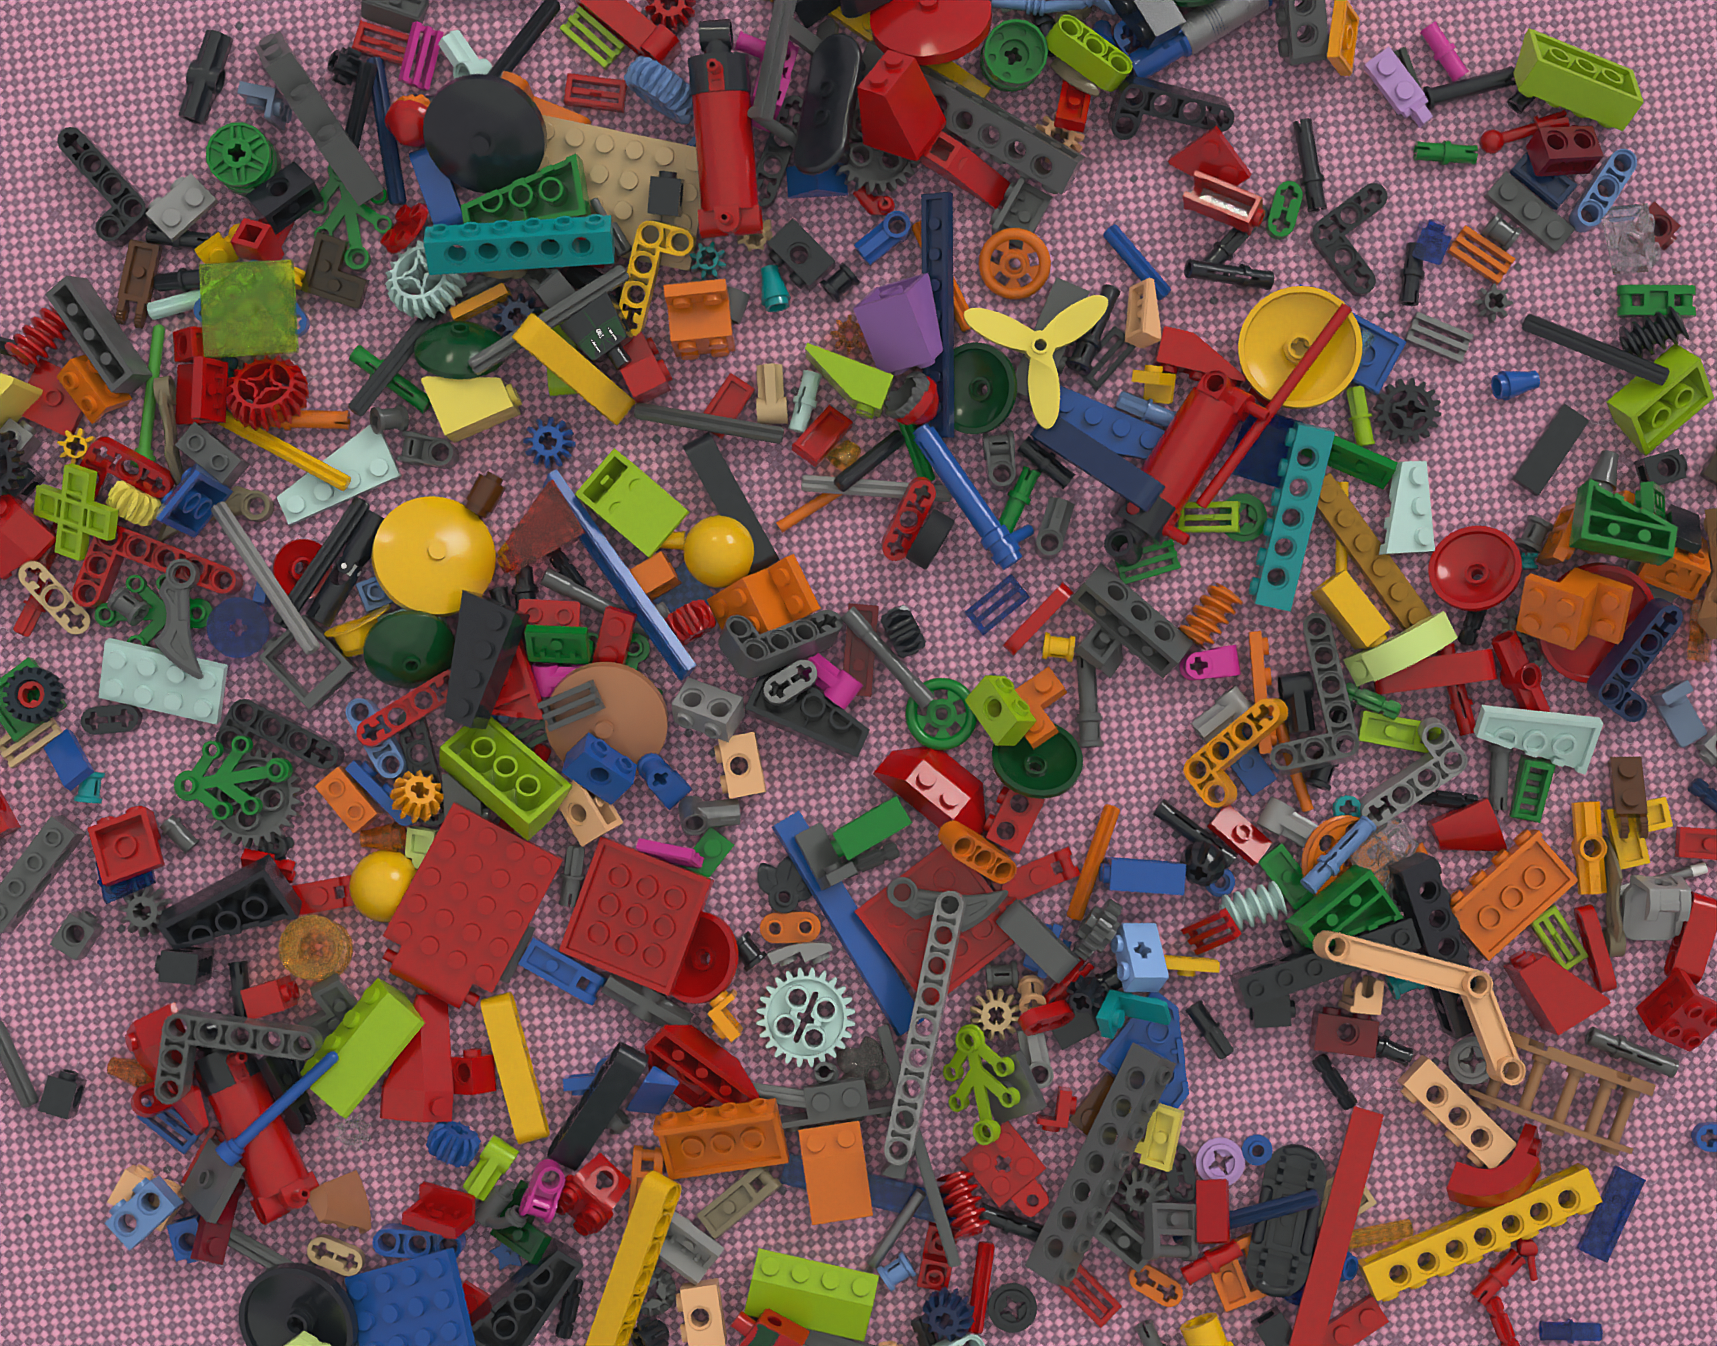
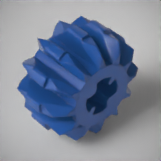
M548 417L547 426H545L541 419H537L536 424L539 427L537 431L530 426L527 428V431L533 435V438L527 437L523 439L524 444L533 445L525 451L526 455H536L533 463L537 466L544 460L546 469H551L552 460H555L559 467L563 466L560 458L562 455L567 459L572 458V455L566 448L576 447L574 441L567 440L574 435V432L571 429L563 431L566 426L563 420L559 421L555 426L554 418ZM548 436H552L557 442L555 447L551 445L553 448L551 450H548L543 444L544 439L548 441Z
M452 1120V1122H437L427 1136L426 1147L429 1149L430 1155L436 1156L437 1161H443L446 1165L452 1164L455 1167L468 1166L476 1157L481 1140L478 1138L476 1131L470 1130L469 1126L461 1124L460 1121L454 1122Z

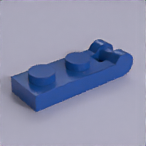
M353 760L345 768L398 824L402 826L415 824L412 823L411 816L406 815L405 818L401 819L400 814L402 811L392 810L394 800L390 799V792L394 787L388 782L383 784L376 777L378 771L368 761L365 760L362 763L360 760Z
M533 937L518 965L592 1006L598 998L596 996L600 987H604L608 980L603 974L559 952L536 937ZM582 976L590 980L586 989L577 986Z

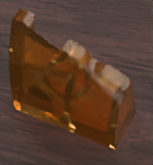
M1693 599L1688 627L1689 639L1686 660L1710 663L1712 640L1698 622V612L1701 610L1704 600Z

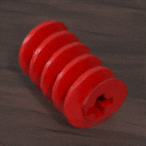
M49 306L50 310L46 308L39 310L41 318L36 316L31 318L30 321L33 327L28 325L22 327L25 336L18 333L13 336L16 345L10 342L4 344L6 351L28 371H30L29 364L38 368L41 366L36 358L38 355L46 359L49 358L45 350L46 347L55 351L58 349L54 342L55 338L65 342L66 338L63 331L70 332L57 311Z
M958 1171L936 1179L938 1182H945L939 1187L940 1193L949 1194L942 1201L944 1205L952 1206L946 1212L947 1217L956 1218L950 1223V1227L953 1230H960L953 1236L954 1240L967 1239L983 1232L982 1228L990 1223L987 1219H979V1216L986 1209L975 1206L982 1197L972 1195L971 1193L978 1188V1184L968 1183V1180L975 1175L974 1172Z

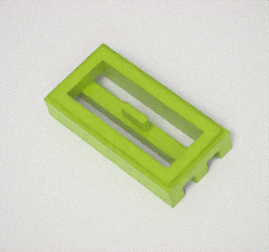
M580 6L576 9V13L568 18L567 23L560 27V31L605 70L625 49V45ZM580 18L585 20L591 27H593L599 34H601L607 41H609L616 49L612 51L605 43H603L597 36H595L589 29H587L581 22H579ZM575 26L608 55L607 59H603L571 31V28Z
M1187 502L1181 511L1182 515L1178 519V529L1185 533H1240V502H1211L1206 508H1232V514L1185 515V509H1203L1196 502ZM1185 521H1231V525L1185 526Z
M1551 905L1530 924V927L1552 960L1566 970L1571 969L1589 957L1555 905ZM1551 915L1554 917L1557 924L1559 925V927L1561 928V930L1563 931V933L1565 934V936L1577 952L1578 955L1576 957H1573L1568 947L1566 946V944L1564 943V941L1562 940V938L1560 937V935L1548 919V917H1550ZM1542 922L1567 959V963H1564L1539 923Z

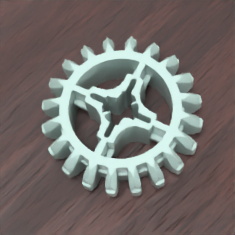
M419 240L416 247L408 246L404 254L397 253L399 258L397 261L390 262L393 270L386 272L388 281L385 285L389 291L387 294L397 309L406 313L411 318L417 316L424 320L428 314L435 319L437 311L446 314L445 307L449 304L455 306V297H463L460 288L467 286L464 278L468 274L429 275L424 245Z

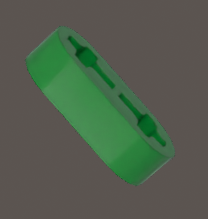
M1293 181L1281 183L1274 192L1265 225L1267 234L1273 239H1284L1294 229L1303 192L1301 187ZM1287 189L1292 190L1291 195L1296 198L1292 199L1286 208L1283 207L1285 197L1280 195V193H1285ZM1282 213L1285 214L1283 224L1288 227L1278 232L1276 231L1277 226L1272 224V222H1276Z

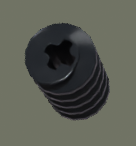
M1671 306L1666 308V317L1659 311L1655 312V322H1652L1649 317L1645 316L1643 317V327H1640L1637 322L1633 321L1631 322V332L1624 326L1619 328V340L1623 351L1635 354L1643 358L1644 349L1651 355H1654L1656 344L1663 350H1666L1668 339L1675 345H1678L1680 334L1687 340H1689V335L1681 316Z

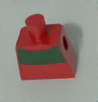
M765 1309L756 1321L741 1310L730 1325L744 1336L739 1346H803L810 1334V1331L771 1309Z

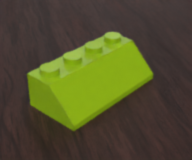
M1528 28L1513 73L1519 92L1526 97L1532 98L1535 96L1545 100L1547 104L1554 108L1562 107L1568 109L1579 118L1588 117L1605 128L1611 129L1613 127L1624 131L1644 103L1634 71Z
M490 717L486 729L463 726L439 747V765L527 841L551 820L572 788V784L493 717Z
M377 978L364 991L363 996L352 1010L345 1014L343 1021L334 1032L326 1037L319 1051L305 1063L300 1074L303 1077L325 1055L331 1051L336 1052L339 1056L338 1061L309 1088L340 1116L347 1119L425 1022L405 993Z
M758 1248L744 1313L748 1316L759 1318L765 1309H771L808 1330L864 1342L879 1275Z

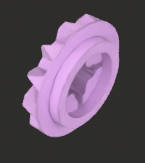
M1224 1137L1208 1139L1206 1143L1199 1147L1195 1159L1197 1171L1203 1180L1227 1179L1229 1185L1235 1183L1241 1177L1245 1167V1158L1241 1148L1233 1140ZM1215 1150L1222 1157H1228V1160L1224 1162L1226 1173L1218 1166H1211L1215 1161Z

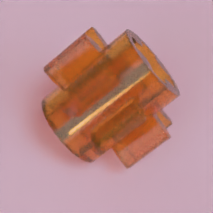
M848 315L847 321L843 323L837 319L838 331L830 332L831 337L838 338L839 340L836 342L835 348L839 349L843 346L847 348V354L849 355L851 348L856 346L862 350L863 345L860 339L865 337L860 330L859 322L852 321L851 315ZM848 328L853 329V334H858L852 337V341H846V336L841 335L845 334Z

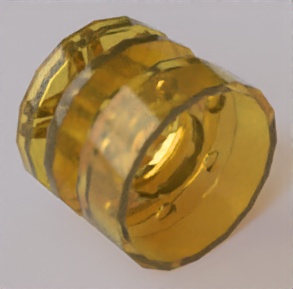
M318 915L301 916L290 922L282 932L278 945L279 957L285 969L295 977L315 982H321L336 972L339 976L342 975L350 965L354 952L352 938L347 929L337 921ZM317 943L325 944L322 948L324 952L322 956L315 954L317 951L315 945Z

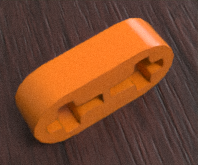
M1147 1263L1140 1273L1146 1269V1274L1153 1280V1283L1150 1284L1142 1280L1138 1284V1279L1134 1275L1136 1270L1130 1266L1127 1273L1128 1280L1135 1290L1166 1307H1174L1180 1303L1183 1297V1289L1175 1278ZM1160 1284L1165 1288H1169L1170 1285H1174L1173 1290L1176 1295L1174 1297L1168 1296L1164 1299L1163 1292L1157 1286Z

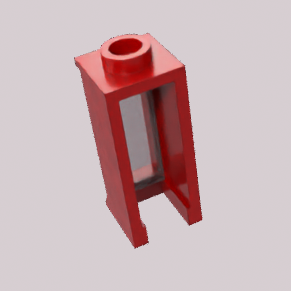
M1197 170L1193 175L1195 186L1192 192L1185 191L1183 194L1185 210H1192L1246 232L1249 236L1254 227L1261 225L1266 210H1263V197Z

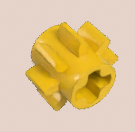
M79 428L77 435H73L70 431L66 430L65 434L68 438L65 442H57V444L64 447L65 451L60 454V458L72 457L71 464L77 465L78 459L83 460L91 442L96 439L94 436L84 438V429ZM78 439H80V444L84 445L85 449L84 451H78L77 456H75V450L71 449V444L77 443Z

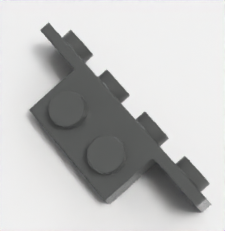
M864 1077L803 1086L807 1112L782 1115L780 1118L782 1127L786 1129V1132L802 1130L805 1125L816 1124V1127L833 1125L834 1121L846 1119V1122L862 1121L864 1116L869 1115L886 1118L891 1116L895 1098L868 1102Z

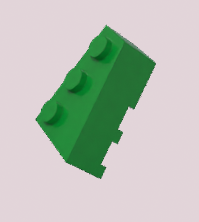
M1591 478L1578 487L1569 547L1658 566L1674 557L1677 526L1644 508L1639 509L1624 500L1625 497L1605 490L1598 486V482Z
M1354 864L1285 922L1302 946L1314 950L1313 940L1319 932L1333 931L1353 936L1366 930H1374L1379 925L1391 920L1397 921L1404 917L1372 870ZM1334 938L1329 942L1328 947L1336 944Z

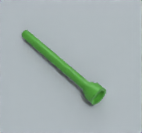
M160 324L155 325L152 329L148 369L153 376L146 381L139 446L135 448L137 453L155 463L156 456H153L154 450H151L156 410L153 380L160 377L165 328ZM130 460L131 467L139 468L137 463Z

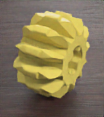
M125 481L116 482L114 487L110 489L109 497L105 502L107 506L119 510L118 516L140 526L151 525L153 520H156L157 510L162 505L159 498L153 497Z

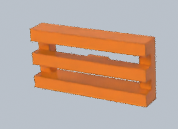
M1467 225L1462 228L1447 250V253L1492 283H1496V285L1501 282L1503 276L1516 259ZM1466 236L1467 238L1472 240L1474 243H1476L1477 245H1479L1480 247H1482L1483 249H1485L1486 251H1488L1489 253L1503 261L1504 264L1500 263L1499 261H1497L1496 259H1494L1493 257H1491L1490 255H1488L1487 253H1485L1484 251H1482L1481 249H1479L1478 247L1464 239V237ZM1461 245L1462 247L1473 253L1475 256H1477L1481 260L1485 261L1486 263L1497 269L1498 273L1495 274L1494 272H1492L1491 270H1489L1488 268H1486L1485 266H1483L1482 264H1480L1479 262H1477L1476 260H1474L1473 258L1459 250L1457 247Z

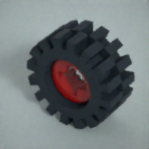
M24 667L23 671L17 670L13 673L16 676L15 678L9 677L6 682L10 683L9 688L3 687V692L7 693V697L2 698L4 703H8V706L5 707L6 710L13 713L12 716L16 719L34 724L46 723L51 721L50 716L56 717L59 714L56 712L57 708L62 709L64 704L60 703L61 699H66V694L61 692V689H64V685L58 682L60 678L57 675L52 674L48 670L37 667ZM38 688L40 691L38 701L32 700L29 702V699H27L28 691H35Z

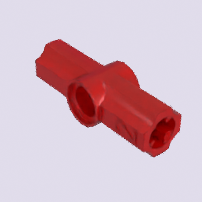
M1508 630L1493 637L1491 644L1502 667L1500 681L1503 687L1507 690H1512L1520 709L1550 712L1551 709L1540 687L1542 681L1541 669L1535 663L1529 662L1516 630Z

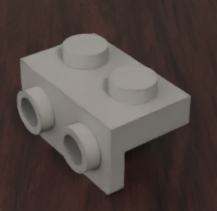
M191 173L185 178L182 176L174 181L170 187L171 191L163 198L159 196L149 204L148 211L145 213L149 222L156 225L172 242L177 240L218 203L217 199Z
M674 1212L659 1259L694 1285H697L706 1271L719 1258L724 1247L718 1244L712 1236L706 1235L695 1227L689 1219Z

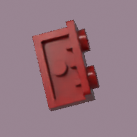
M519 600L518 610L530 615L527 625L583 627V623L580 621L581 604L578 601Z
M424 1181L419 1185V1200L402 1213V1224L414 1227L418 1231H428L441 1235L445 1239H456L475 1224V1196Z

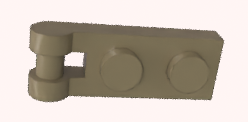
M769 1166L752 1168L697 1214V1217L714 1240L721 1237L783 1186L778 1178L774 1179L768 1171L770 1169ZM758 1178L764 1185L759 1191L752 1185Z

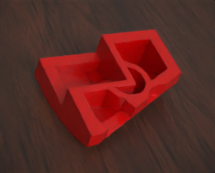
M1488 798L1480 799L1459 810L1453 809L1427 821L1440 850L1498 852L1503 849L1507 850L1503 834Z

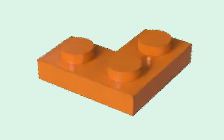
M1049 666L1015 689L1020 698L1029 705L1030 712L1036 719V723L1024 735L1033 749L1058 733L1057 727L1043 709L1067 694L1065 687Z

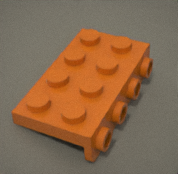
M1523 830L1513 839L1515 844L1509 850L1503 849L1491 859L1493 864L1485 871L1481 869L1474 873L1468 880L1470 884L1463 891L1458 889L1450 895L1451 902L1449 905L1452 914L1459 921V931L1486 961H1490L1579 881L1543 840V834L1540 830Z
M757 1098L751 1102L739 1104L729 1102L712 1108L696 1107L690 1111L678 1113L668 1111L655 1117L652 1128L653 1134L658 1136L668 1178L671 1180L789 1163L790 1156L776 1098Z

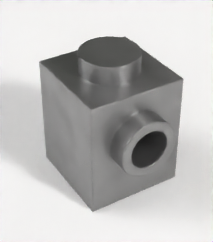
M9 418L0 428V433H9V440L17 439L19 441L16 450H24L25 452L20 457V461L27 463L42 445L35 437L37 431L23 420L18 424Z

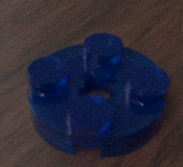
M233 597L224 600L213 609L207 620L209 640L215 649L231 658H247L258 653L269 638L270 623L262 607L247 598ZM237 619H241L242 624L247 625V631H243L240 637H236L235 632L230 631V625H234Z

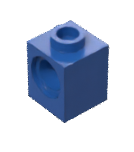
M199 1213L176 1219L167 1225L176 1261L184 1259L187 1260V1263L198 1261L190 1259L193 1246L186 1242L185 1235L186 1233H192L196 1236L201 1216Z

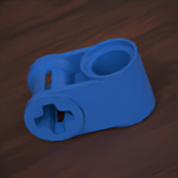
M649 753L642 756L638 761L637 771L669 810L693 790L676 770H673L659 755Z

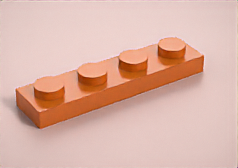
M1261 631L1248 632L1254 704L1262 699H1270L1267 698L1266 686L1272 685L1271 669L1264 666V656L1269 655L1268 637H1262ZM1268 707L1269 713L1263 718L1257 719L1261 721L1264 718H1269V716H1272L1274 707ZM1276 729L1258 743L1259 754L1271 753L1272 747L1277 745Z

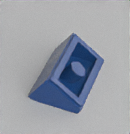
M653 1066L626 1110L659 1114L680 1082L658 1067Z

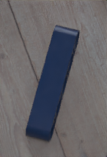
M1059 416L1050 429L1046 430L1037 423L1030 433V436L1146 513L1150 511L1166 488L1159 481Z

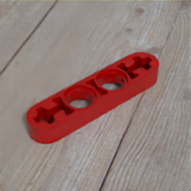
M451 670L440 673L363 720L358 725L356 731L358 741L367 748L379 746L444 706L447 700L448 689L440 693V696L444 699L438 701L436 693L430 686L435 684L437 690L443 687L445 684L444 678L448 677L450 679ZM419 693H428L432 697L433 703L429 708L420 709L415 705L414 699ZM393 709L403 710L406 714L405 722L401 725L391 724L388 720L389 712ZM382 716L386 727L391 731L385 734L383 728L376 733V740L364 739L362 737L365 734L364 728L368 725L371 729L376 728L380 725V722L376 719Z

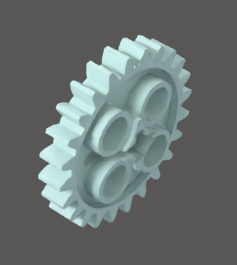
M802 967L798 968L797 976H793L787 970V980L785 981L776 976L775 980L778 986L776 988L771 985L766 986L767 991L771 995L770 997H760V1000L766 1004V1007H759L756 1011L764 1015V1018L759 1019L756 1024L766 1028L759 1036H769L770 1038L765 1047L770 1048L775 1045L777 1047L775 1057L785 1053L786 1064L791 1061L792 1057L797 1058V1067L801 1066L803 1059L808 1060L810 1067H813L814 1058L817 1057L821 1062H826L825 1054L827 1053L836 1058L835 1046L845 1049L846 1045L841 1040L842 1037H852V1034L846 1030V1027L855 1026V1021L847 1019V1016L855 1013L854 1008H846V1005L852 1001V997H842L846 986L836 988V976L830 981L825 980V970L819 977L815 976L814 967H811L808 975H804ZM794 989H801L806 993L807 999L802 1004H794L789 998L790 992ZM816 991L818 992V997L811 1011V1017L814 1020L806 1022L800 1040L794 1042L793 1038L801 1022V1017L797 1014L806 1011L813 992ZM830 1001L835 1007L834 1013L827 1017L820 1015L817 1010L819 1003ZM788 1017L793 1020L795 1027L791 1032L784 1033L777 1026L778 1020ZM811 1029H816L821 1032L823 1039L819 1044L813 1045L807 1042L805 1034Z

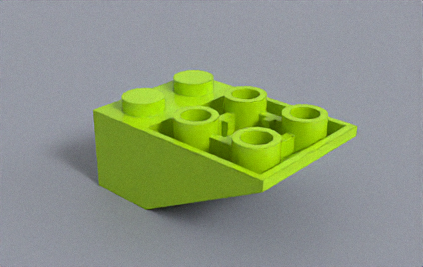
M615 448L574 494L588 509L649 558L653 556L689 514L685 507Z

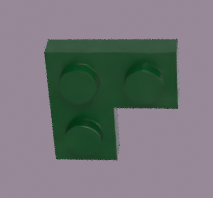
M520 1180L512 1194V1201L504 1209L500 1217H505V1212L508 1208H512L514 1205L520 1206L522 1197L529 1186L528 1182ZM529 1214L526 1224L522 1228L512 1226L499 1230L492 1229L490 1232L497 1240L529 1263L538 1265L552 1240L550 1235L533 1224L536 1216Z

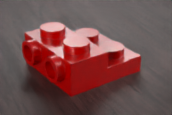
M134 806L125 811L126 814L118 817L108 816L101 818L96 822V825L87 828L103 885L108 887L165 866L158 842L161 840L154 811L143 806Z

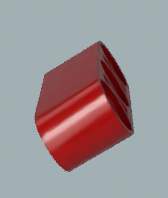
M1691 891L1688 922L1683 921L1681 933L1672 939L1664 965V974L1666 976H1670L1679 968L1687 972L1694 985H1697L1702 979L1717 932V899Z

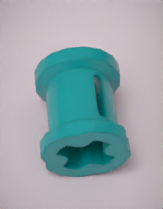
M94 772L78 786V794L74 796V801L101 804V780L105 778V773Z
M1385 975L1386 984L1395 1000L1400 999L1402 994L1416 988L1419 990L1425 988L1424 985Z

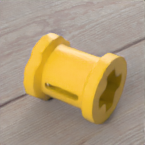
M1045 632L1042 659H1047L1048 657L1062 658L1072 663L1076 637H1056Z

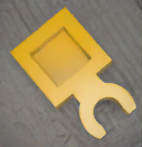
M240 223L233 225L226 237L217 232L194 249L203 263L213 269L215 275L239 259L230 241Z

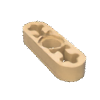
M27 561L20 566L18 578L21 584L68 633L77 635L88 629L90 625L89 614L82 606L76 604L70 593L40 562ZM28 567L33 570L38 567L41 570L38 576L44 583L48 578L52 580V583L44 586L39 594L34 591L39 588V585L34 580L27 582L24 579L27 576L25 570ZM51 589H58L63 593V601L58 606H50L45 601V595ZM69 601L74 604L69 607L74 615L83 614L81 618L83 625L79 628L76 625L72 627L67 625L70 619L64 612L60 617L56 614V612L63 610Z

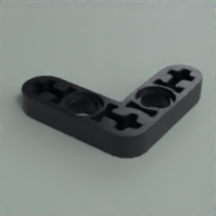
M1370 183L1320 219L1310 231L1312 244L1346 289L1357 297L1367 295L1374 288L1376 277L1346 235L1377 213L1386 204L1388 199L1387 191L1382 185L1377 183ZM1367 192L1370 194L1377 193L1379 195V198L1376 200L1378 205L1375 202H1371L1362 210L1360 204L1368 198ZM1350 208L1355 211L1357 218L1354 223L1347 224L1342 221L1340 214L1343 209ZM1335 222L1337 228L1329 234L1330 240L1328 241L1327 238L1320 239L1318 237V234L1321 232L1319 227L1326 230ZM1345 250L1349 253L1351 261L1348 265L1341 266L1336 263L1335 253L1337 251ZM1357 264L1359 268L1354 272L1359 278L1364 276L1367 278L1368 281L1365 283L1366 289L1363 286L1357 288L1354 285L1357 278L1352 272L1349 276L1344 272L1349 271Z

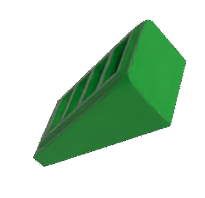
M1521 754L1511 802L1510 817L1541 822L1556 766L1552 764L1551 760ZM1530 768L1541 769V774L1530 772ZM1527 779L1539 781V786L1526 784ZM1524 791L1536 793L1537 797L1523 796ZM1521 803L1534 805V811L1520 808Z

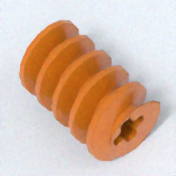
M1216 583L1218 587L1209 585L1206 588L1210 596L1202 595L1199 598L1203 606H1193L1192 610L1196 616H1186L1185 620L1189 626L1180 625L1178 627L1195 645L1206 650L1203 646L1204 642L1212 645L1215 643L1210 636L1211 633L1222 634L1217 624H1229L1224 614H1236V611L1231 606L1232 603L1243 604V601L1236 594L1219 583Z

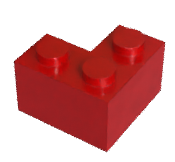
M640 332L637 336H633V340L623 346L632 361L620 369V372L637 403H647L671 391L668 382L673 379L663 359L656 361L654 355L659 354V351L652 337L645 339L643 333Z

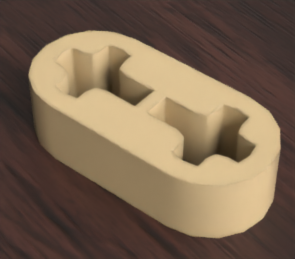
M322 1234L316 1236L307 1247V1255L313 1263L344 1276L357 1274L365 1265L366 1258L362 1249L330 1235ZM322 1242L326 1243V1250L333 1252L334 1255L325 1253L322 1257L319 1256V1250L315 1248V1245L319 1246ZM350 1254L355 1255L354 1261L358 1265L354 1264L351 1268L346 1267L347 1261L339 1258V1255L342 1257H348Z

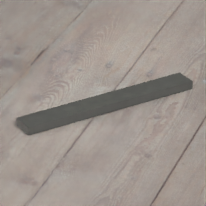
M886 1024L878 1027L877 1032L896 1091L901 1064L889 1025ZM905 1083V1091L910 1095L907 1083ZM903 1110L902 1114L906 1127L912 1126L914 1123L913 1115L911 1112ZM919 1128L914 1151L948 1265L951 1268L962 1265L923 1135Z

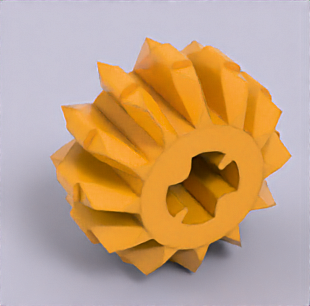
M421 769L416 772L415 776L410 771H407L402 778H397L393 784L394 789L390 792V799L394 800L392 810H401V819L405 818L406 815L411 816L412 823L417 822L419 817L424 822L428 821L431 815L438 813L440 810L439 804L444 799V795L439 792L441 783H432L433 774L427 776V778L423 777Z

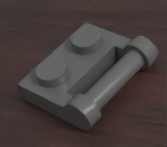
M1144 1203L1145 1242L1141 1247L1142 1257L1145 1260H1157L1159 1257L1195 1261L1199 1253L1196 1204ZM1160 1235L1183 1236V1243L1181 1245H1161Z

